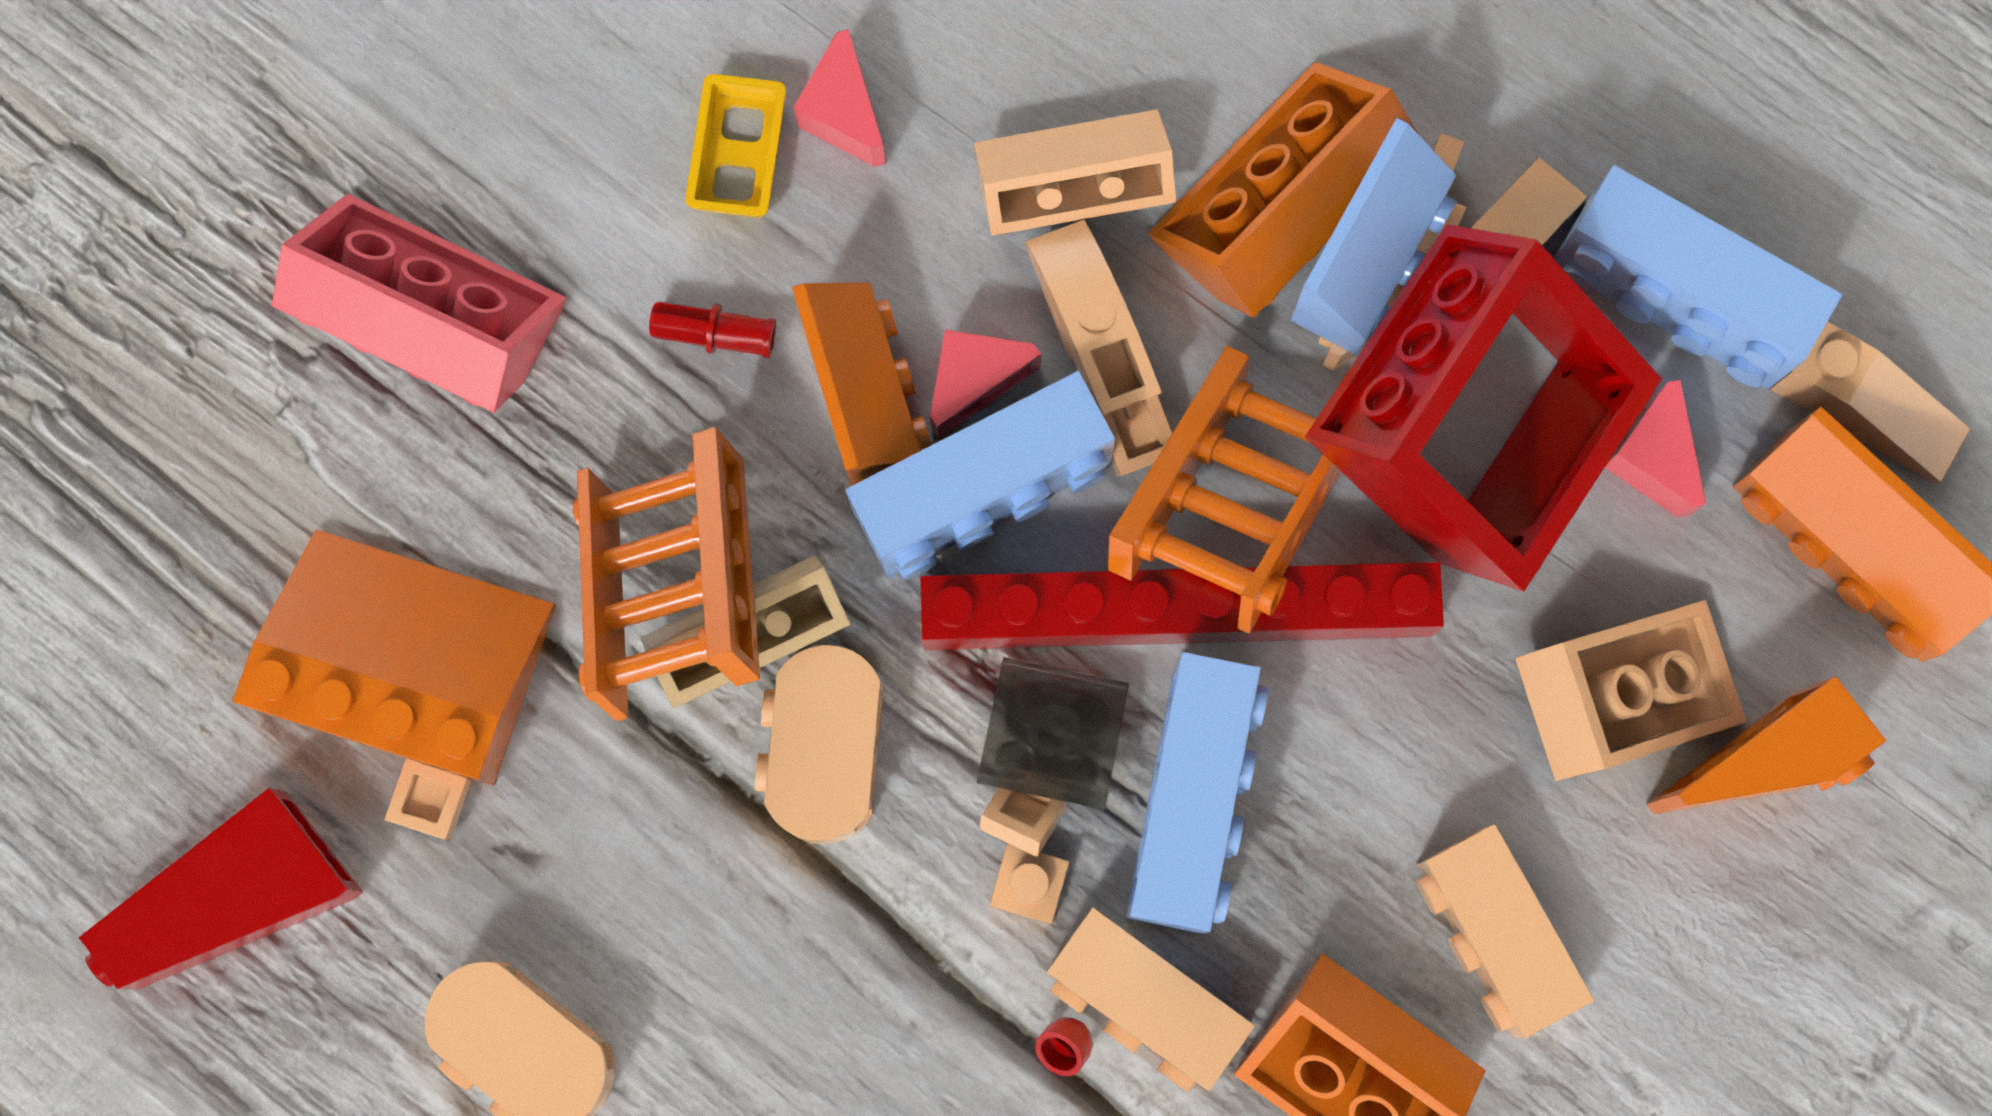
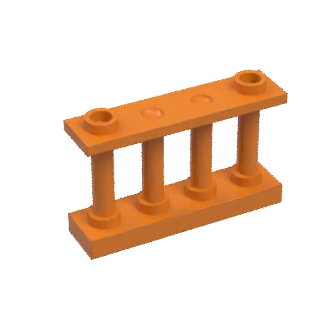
M1226 346L1110 533L1108 570L1128 580H1132L1144 559L1153 562L1157 557L1241 595L1237 629L1250 634L1262 612L1272 615L1277 608L1287 583V579L1282 576L1342 472L1324 455L1321 456L1312 474H1309L1225 438L1226 432L1223 429L1231 417L1240 419L1242 415H1245L1310 443L1305 438V435L1317 419L1254 392V385L1247 382L1250 355ZM1215 461L1298 498L1282 523L1196 485V473L1203 463L1211 466ZM1185 509H1188L1269 545V548L1255 572L1167 534L1168 527L1165 524L1173 511L1183 513Z
M716 427L692 434L694 461L689 463L688 470L613 493L589 468L577 471L578 498H575L573 501V514L579 527L584 663L580 665L578 672L579 682L587 699L595 702L616 721L629 718L628 684L702 662H707L710 666L717 667L735 686L760 680L744 459ZM696 494L697 515L692 517L691 524L627 544H620L619 518ZM698 548L700 549L701 570L696 572L695 579L623 601L622 572ZM703 604L705 627L700 628L699 636L626 657L625 627Z

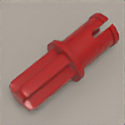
M659 301L654 303L650 313L649 334L656 339L704 346L708 354H714L716 349L770 358L776 335V319H762L723 312L722 306L719 304H714L711 310Z

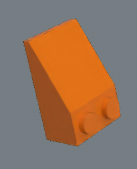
M1835 676L1794 692L1646 805L1655 815L1796 791L1815 785L1821 791L1832 787L1838 782L1841 786H1845L1860 777L1875 764L1869 754L1887 740Z

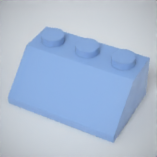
M1398 118L1393 123L1304 284L1290 320L1356 356L1360 354L1367 339L1371 338L1391 306L1387 305V302L1397 284L1405 287L1426 256L1417 248L1427 229L1439 235L1457 203V200L1447 196L1456 174L1408 123Z

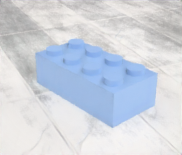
M1616 165L1612 166L1588 199L1554 256L1555 261L1583 292L1591 293L1594 290L1616 302V309L1628 319L1640 324L1653 323L1672 334L1670 337L1672 342L1682 350L1698 356L1709 355L1726 365V371L1732 378L1744 385L1756 388L1763 386L1766 389H1770L1806 360L1843 295Z
M1077 371L845 489L853 514L887 579L900 573L903 580H908L934 567L937 564L934 555L956 544L960 551H965L986 541L994 534L991 526L1013 515L1016 522H1022L1048 508L1050 503L1047 497L1067 487H1070L1073 493H1078L1103 480L1107 476L1104 468L1111 465L1115 437L1080 372Z
M1186 652L1181 653L1173 671L1125 919L1200 935L1211 932L1212 923L1219 924V922L1225 921L1232 883L1220 880L1224 858L1231 859L1232 855L1237 856L1244 824V817L1233 815L1236 795L1243 796L1245 790L1249 791L1256 761V751L1246 750L1248 732H1255L1257 725H1262L1269 687L1258 685L1261 667Z

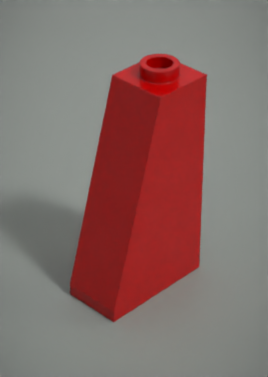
M269 787L78 938L90 952L85 957L87 966L101 983L107 987L114 985L116 989H141L353 901L363 891L288 792Z

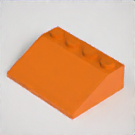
M316 529L253 642L232 702L270 716L494 786L556 605Z

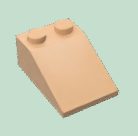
M1706 600L1565 641L1515 658L1555 781L1607 769L1747 722Z

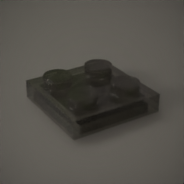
M1003 657L977 783L1105 810L1129 683Z

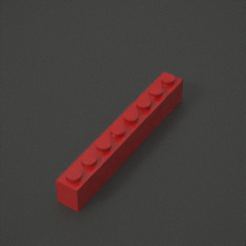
M1441 562L1288 566L1282 576L1287 579L1286 587L1277 608L1272 615L1262 612L1250 634L1237 629L1241 595L1183 569L1137 570L1132 580H1128L1111 571L920 576L922 643L924 650L1432 637L1444 627ZM1244 567V568L1249 569V570L1255 572V570H1256L1257 567Z

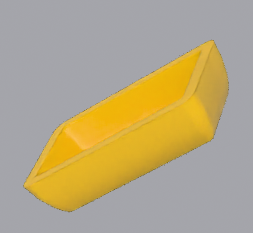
M709 74L704 78L685 202L690 208L696 211L752 218L766 216L769 208L786 96V87L783 83L722 74ZM736 107L763 112L764 122L760 139L756 142L726 139L722 133L725 114L728 109ZM722 166L752 169L755 172V181L751 198L746 201L716 197L713 191L717 170Z

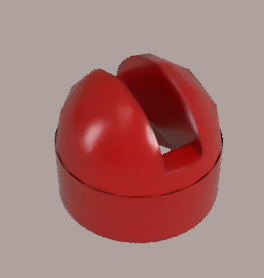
M1061 1017L1050 1023L1040 1034L1035 1043V1051L1040 1062L1051 1072L1060 1076H1073L1081 1070L1089 1059L1094 1043L1091 1032L1084 1022L1075 1018Z

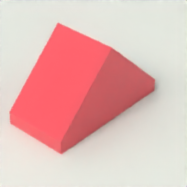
M849 30L837 32L794 105L798 127L874 167L886 164L882 138Z
M945 330L930 412L932 431L940 440L1040 370L1041 353L1033 343Z
M1681 380L1667 382L1652 396L1605 467L1677 518L1690 516L1706 505Z

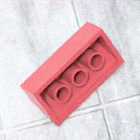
M347 193L282 244L271 306L297 318L305 325L316 327L351 344L359 351L370 353L406 370L416 378L429 381L454 393L472 405L481 406L495 413L525 382L564 307L566 297Z

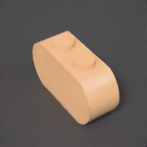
M820 645L798 652L789 658L777 672L775 689H765L763 694L761 726L771 728L769 753H759L757 757L755 791L765 792L764 804L771 817L779 826L793 836L810 843L829 844L845 840L860 831L871 819L873 813L884 688L872 666L859 654L847 648L834 645Z
M476 962L462 966L446 976L438 984L430 997L425 1013V1034L429 1048L444 1059L438 1068L446 1077L461 1088L469 1091L473 1085H476L493 1099L494 1102L490 1105L489 1110L495 1116H593L608 1099L615 1079V1059L611 1045L510 963Z

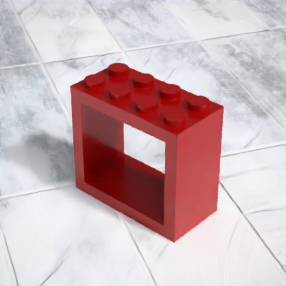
M1446 224L1305 435V438L1436 562H1441L1442 565L1524 592L1568 523L1574 517L1592 486L1609 463L1629 429L1644 409L1662 378L1537 239ZM1513 313L1558 363L1467 501L1420 453Z

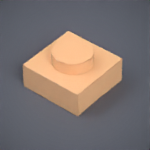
M406 758L384 820L451 841L472 779Z
M1010 769L981 816L980 830L1038 857L1066 810L1068 795Z
M1007 843L989 907L1052 925L1069 861L1043 853L1036 857Z

